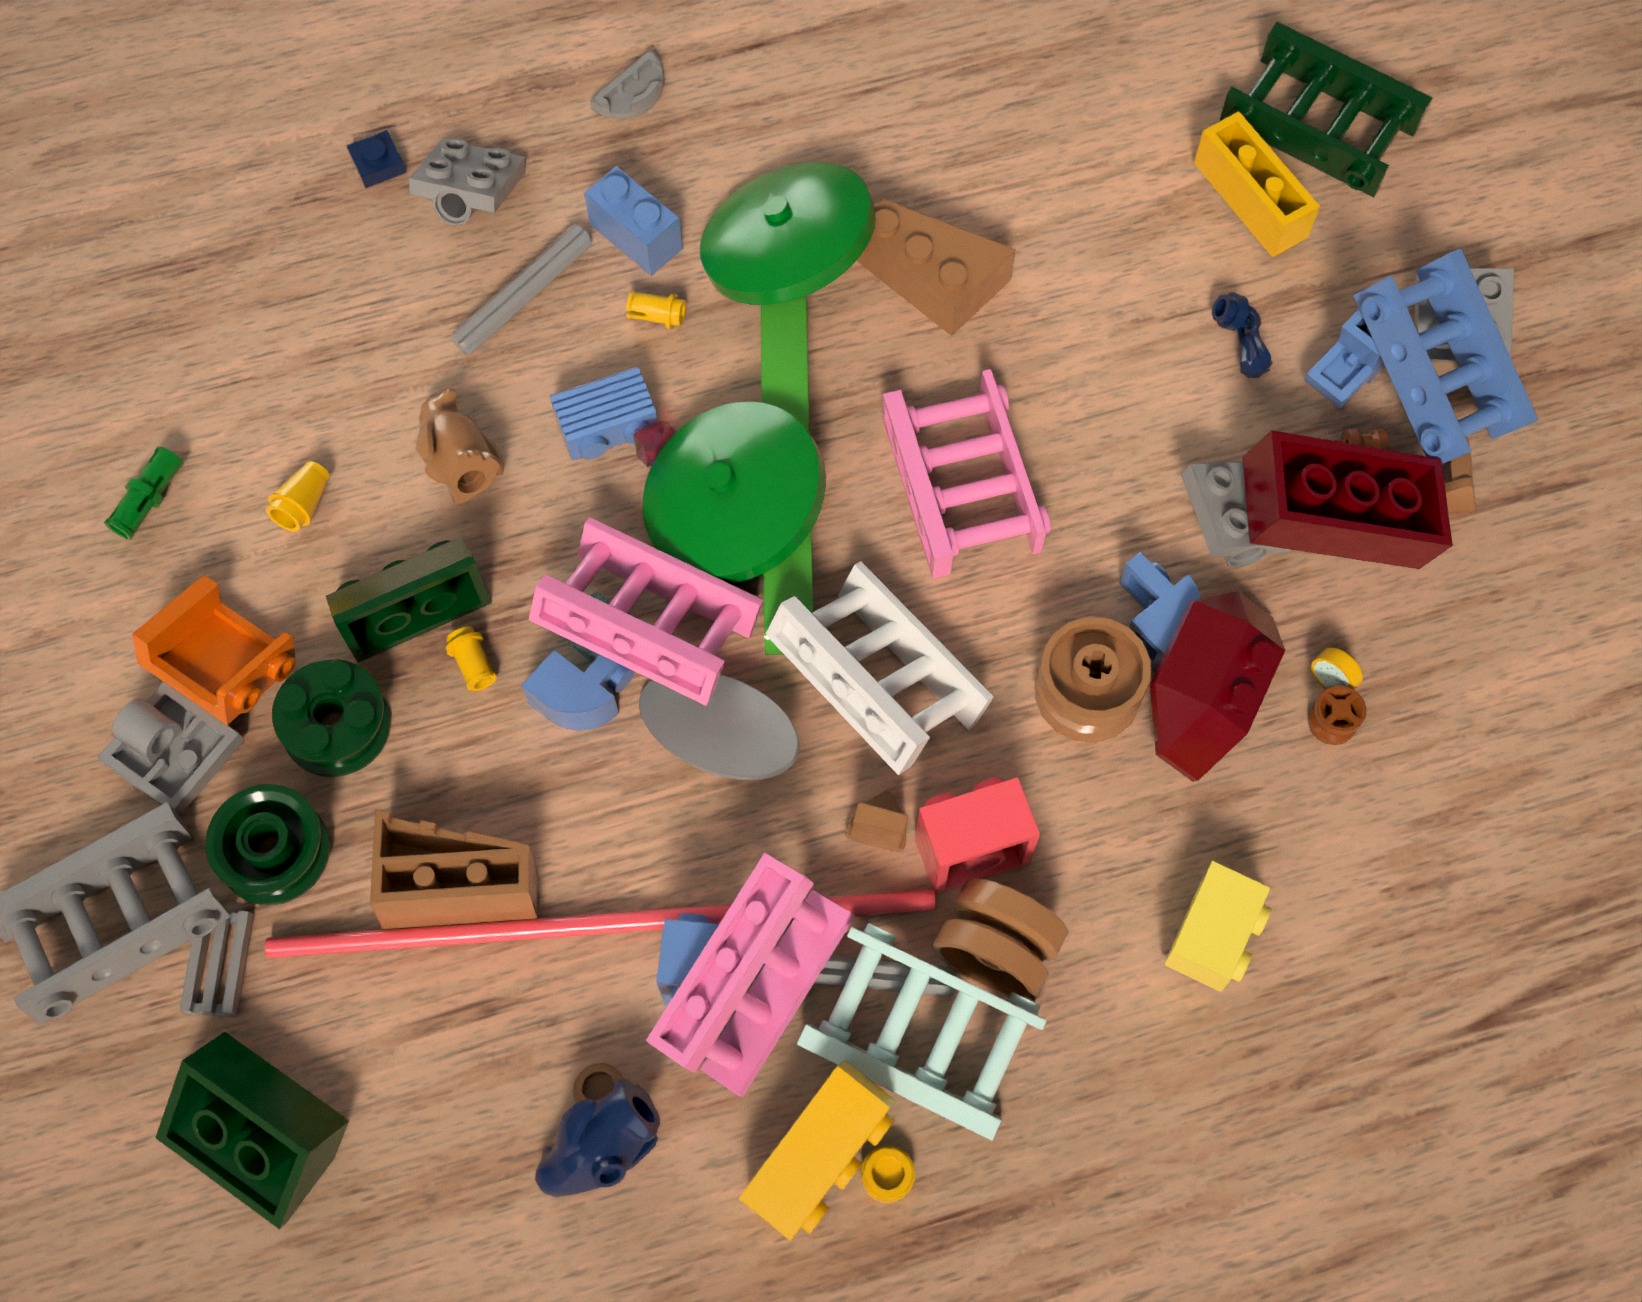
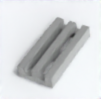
M238 910V913H231L229 911L231 917L217 924L214 930L202 1003L198 1002L210 933L203 937L192 939L180 1011L184 1014L237 1017L253 915L249 911ZM229 925H236L223 1004H216Z

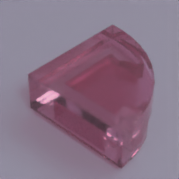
M665 421L654 422L643 427L633 434L637 457L647 467L652 466L661 449L677 431Z

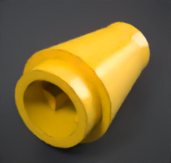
M307 461L303 467L269 496V506L266 508L269 518L279 527L291 532H297L302 526H308L324 492L326 483L330 479L329 472L320 464Z

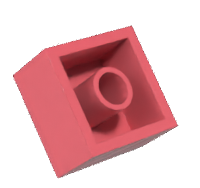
M1002 777L990 778L975 785L972 792L957 797L953 793L939 794L924 803L925 807L919 808L915 842L935 895L962 887L967 879H986L1031 863L1040 833L1018 777L1004 782Z

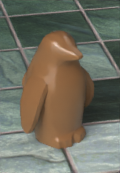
M448 388L439 396L429 398L422 404L419 416L420 431L416 442V450L427 465L425 472L436 482L447 484L454 503L457 505L463 504L490 487L495 476L504 473L502 455L495 443L481 433L477 424L470 417L458 413L455 390Z

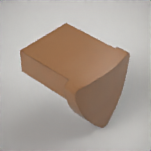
M1470 452L1450 460L1452 481L1445 483L1448 513L1476 511Z
M884 791L865 804L858 802L856 813L849 822L845 835L848 839L890 851L902 852L906 846L905 827L908 815L901 813L891 792Z

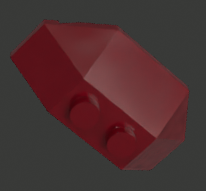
M1235 591L1190 601L1150 683L1152 716L1158 739L1155 741L1156 756L1192 782L1199 781L1248 734L1286 651L1274 618L1241 592Z

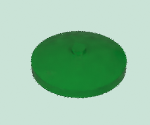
M804 162L772 170L739 188L712 215L705 227L700 242L702 266L716 290L725 297L739 303L772 305L804 297L836 280L861 256L874 232L876 223L875 206L863 180L852 170L844 166L827 162Z
M746 401L729 403L710 409L682 426L666 442L652 464L643 494V519L649 538L656 549L727 583L741 582L762 575L775 568L795 552L806 539L819 516L826 489V472L822 454L817 443L805 427L790 413L781 408L766 403Z

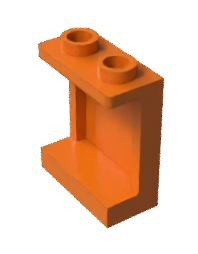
M205 575L200 577L132 633L137 664L226 725L232 722L239 714L247 713L253 709L260 696L275 682L284 681L291 674L296 664L295 644L292 635L283 632L278 638L274 639L221 603L219 584Z

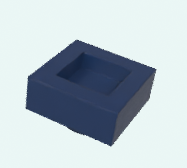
M387 130L346 145L365 189L406 173L402 159Z

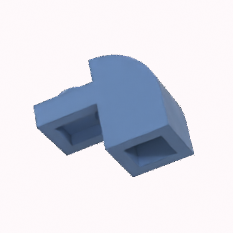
M1360 309L1342 326L1338 342L1306 374L1305 378L1309 385L1339 409L1366 382L1370 384L1385 367Z
M1139 552L1125 564L1119 584L1145 609L1131 620L1129 628L1144 642L1151 660V667L1156 671L1188 603L1201 599V595L1195 582L1189 575H1186L1177 584L1173 585L1168 573L1161 565L1156 562H1150Z
M553 650L521 687L527 703L554 724L570 730H590L608 723L619 714L612 692L618 693L622 691L633 678L635 671L599 655L583 672L557 651Z

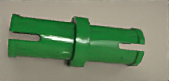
M156 447L154 454L136 479L130 478L125 485L127 492L109 518H106L104 521L105 526L120 537L131 540L151 508H158L162 503L163 497L161 494L179 468L184 465L182 459L164 447Z

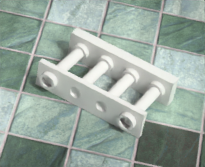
M861 561L853 566L838 595L840 598L811 613L795 596L780 604L765 635L898 775L914 764L930 738L926 733L927 731L953 715L970 730L975 727L994 698ZM854 612L872 632L843 647L826 627ZM887 646L906 666L877 682L863 668L859 661ZM920 680L939 701L910 717L892 697Z

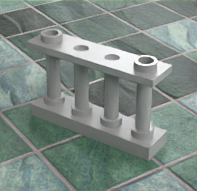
M168 802L0 893V938L6 943L15 939L34 984L32 988L15 996L14 1000L17 1007L41 1025L48 1020H54L66 1015L74 1005L189 940L209 934L219 923L231 917L228 909L210 888L198 894L177 851L180 846L193 840V837L186 823ZM158 859L179 905L150 920L130 876L133 872ZM111 886L131 932L102 947L83 902L86 898ZM63 912L83 959L54 975L35 928Z

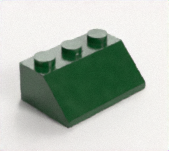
M462 537L452 541L437 542L429 547L425 553L409 560L394 561L386 565L381 572L363 580L348 581L342 584L337 591L326 595L334 623L357 663L492 604L476 562Z
M223 1032L182 1060L155 1138L268 1222L281 1229L334 1160L350 1120L231 1035Z

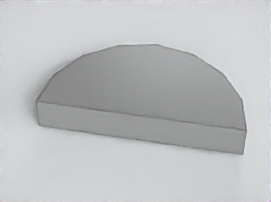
M650 49L590 99L591 110L605 117L624 119L639 116L651 109L660 99L664 87V76L660 59Z

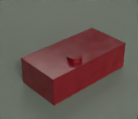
M1271 430L1242 457L1249 540L1251 544L1421 569L1453 546L1442 459Z

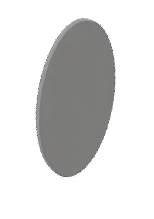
M720 675L715 693L707 706L653 680L641 692L639 710L650 733L671 754L697 769L731 779L761 780L785 772L795 763L798 757L799 738L785 712L766 695L741 681Z

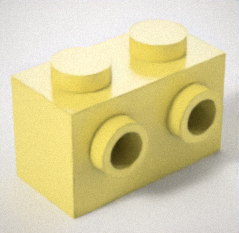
M1212 861L1200 881L1163 965L1219 992L1223 991L1231 979L1240 982L1252 957V953L1244 950L1251 933L1260 936L1272 910L1271 907L1264 905L1270 887Z

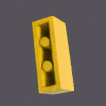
M1237 112L1203 130L1194 164L1272 258L1307 239L1320 205L1244 116Z
M844 1060L836 1067L738 1199L789 1241L792 1240L800 1228L810 1234L830 1208L821 1200L833 1184L843 1190L863 1164L854 1156L866 1140L876 1146L894 1123L895 1119L887 1112L896 1100Z

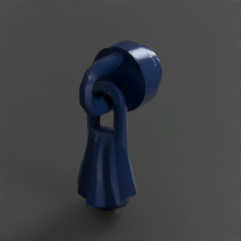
M1231 292L1227 295L1219 296L1213 305L1212 317L1221 328L1238 331L1240 373L1248 378H1259L1261 375L1268 373L1273 362L1259 334L1258 328L1261 325L1260 315L1249 305L1248 299L1243 295ZM1244 328L1249 329L1251 331L1245 335Z

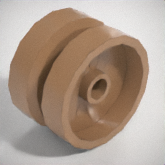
M1087 616L1067 622L1051 635L1041 656L1035 684V700L1041 716L1056 732L1074 741L1097 743L1118 736L1132 724L1150 684L1151 660L1144 642L1129 627L1110 618Z
M967 879L954 903V910L960 919L945 920L933 943L932 949L948 966L955 968L956 972L978 985L1008 998L1014 992L1030 1001H1035L1048 975V971L1041 961L1056 959L1069 932L1067 927L1051 910L1010 887L991 880Z

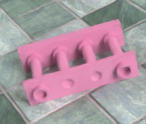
M991 369L982 371L979 395L915 409L913 405L906 407L901 390L883 394L882 419L932 579L951 574L953 556L958 555L960 549L1026 534L1032 554L1041 553L1045 535L1050 533L1051 530L1045 506L1037 505L1006 414L1009 411V401L1005 387L1003 385H996ZM980 413L986 414L992 432L991 435L928 449L926 445L919 447L915 433H919L920 427ZM999 453L1006 475L943 490L939 486L932 487L928 473H932L933 467ZM1012 493L1019 516L954 531L952 527L945 528L941 514L945 513V508Z
M589 517L584 525L577 557L583 560L565 583L546 574L542 577L535 587L528 620L707 706L715 693L725 660L716 657L717 653L731 631L749 639L753 633L763 600ZM601 568L626 580L609 605L583 593ZM644 589L670 601L654 626L627 614ZM688 610L714 622L698 647L671 635Z
M764 853L649 1034L646 1042L693 1073H696L704 1058L707 1057L700 1070L743 1098L854 920L855 915L814 890L804 900L814 883L802 874ZM793 918L794 920H793L792 923L790 924L789 928H788L787 931L785 932V934H784V936L782 937V939L780 940L779 944H778L777 946H775L776 943L778 942V940L780 939L781 935H782L783 932L785 931L786 927H787L788 924L790 923L791 919ZM763 964H765V966L763 967L762 971H761L760 974L758 975L757 979H756L755 982L753 983V985H752V987L750 988V990H749L748 992H746V991L748 990L749 986L751 985V983L753 982L754 978H755L756 975L758 974L759 970H760L761 967L763 966ZM735 1010V1014L733 1015L732 1019L730 1020L722 1035L718 1039L719 1034L721 1033L724 1026L726 1025V1023L728 1022L729 1018Z

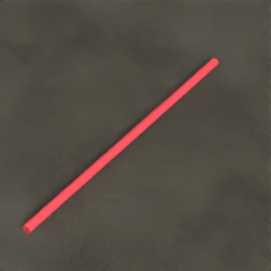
M934 890L826 897L855 916L936 910ZM732 904L270 937L265 940V954L267 958L655 931L663 930L664 919L678 920V916L685 913L706 916L710 918V923L719 925Z

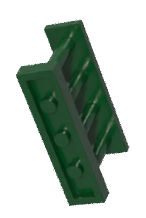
M1276 22L1268 34L1260 62L1267 65L1248 94L1234 87L1230 88L1227 92L1220 121L1240 112L1268 145L1340 180L1350 188L1374 198L1389 167L1388 164L1380 161L1399 130L1414 137L1422 124L1433 97ZM1282 73L1305 83V86L1286 113L1263 102ZM1321 92L1344 103L1325 133L1302 122ZM1360 111L1383 122L1364 152L1341 141Z

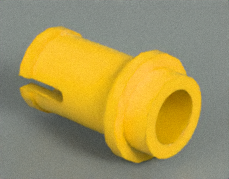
M631 290L626 305V311L630 312H627L626 316L630 320L637 319L663 323L666 329H673L674 326H682L684 323L686 300L678 298L676 293H671L669 297Z
M471 626L462 627L451 632L446 638L448 643L446 653L450 657L455 658L468 691H481L494 684L497 680V675L493 671L481 646L483 642L482 634L475 632Z

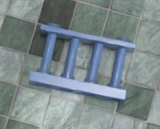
M1461 248L1416 270L1421 282L1399 290L1393 276H1389L1353 295L1426 457L1442 459V464L1472 452L1465 437L1487 428L1491 438L1495 439L1538 420ZM1429 299L1440 325L1418 334L1407 307ZM1448 342L1459 368L1438 377L1427 354V350ZM1468 385L1479 411L1457 420L1446 394Z

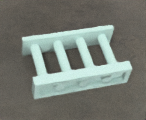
M868 923L864 932L851 927L847 937L863 944L858 958L829 1020L823 1019L819 1027L813 1024L805 1025L797 1045L837 1065L845 1060L872 1082L989 1140H993L1002 1117L993 1113L997 1104L992 1102L1027 1023L1043 1030L1047 1020L1037 1016L1041 1005L1014 992L1011 993L1009 1000L1006 1001L893 947L896 936ZM882 954L911 967L877 1043H870L866 1051L848 1042L851 1032L847 1031L879 960ZM930 977L959 990L924 1068L919 1066L916 1073L913 1074L896 1066L899 1056L895 1052ZM978 1000L1008 1015L973 1092L967 1090L964 1098L944 1089L948 1080L943 1077Z

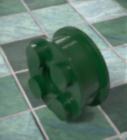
M320 660L301 667L281 685L272 707L273 727L287 753L299 767L318 776L340 777L363 769L381 753L390 734V711L377 682L365 669L345 660ZM333 712L343 713V716L337 723L322 725L323 719L328 714Z
M260 784L237 792L218 808L210 821L205 847L207 859L212 870L236 895L254 904L278 905L302 896L320 879L329 859L330 838L325 823L301 794L282 785ZM272 835L279 836L278 843L274 849L267 853H258V847L266 837Z

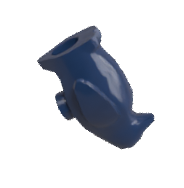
M624 1078L617 1080L613 1086V1091L597 1101L584 1100L573 1105L563 1115L557 1130V1140L553 1148L551 1149L546 1146L543 1149L542 1160L535 1174V1181L539 1189L552 1197H562L618 1184L625 1177L626 1171L638 1164L656 1146L658 1141L657 1131L660 1125V1117L649 1094L636 1084L634 1086L630 1080Z

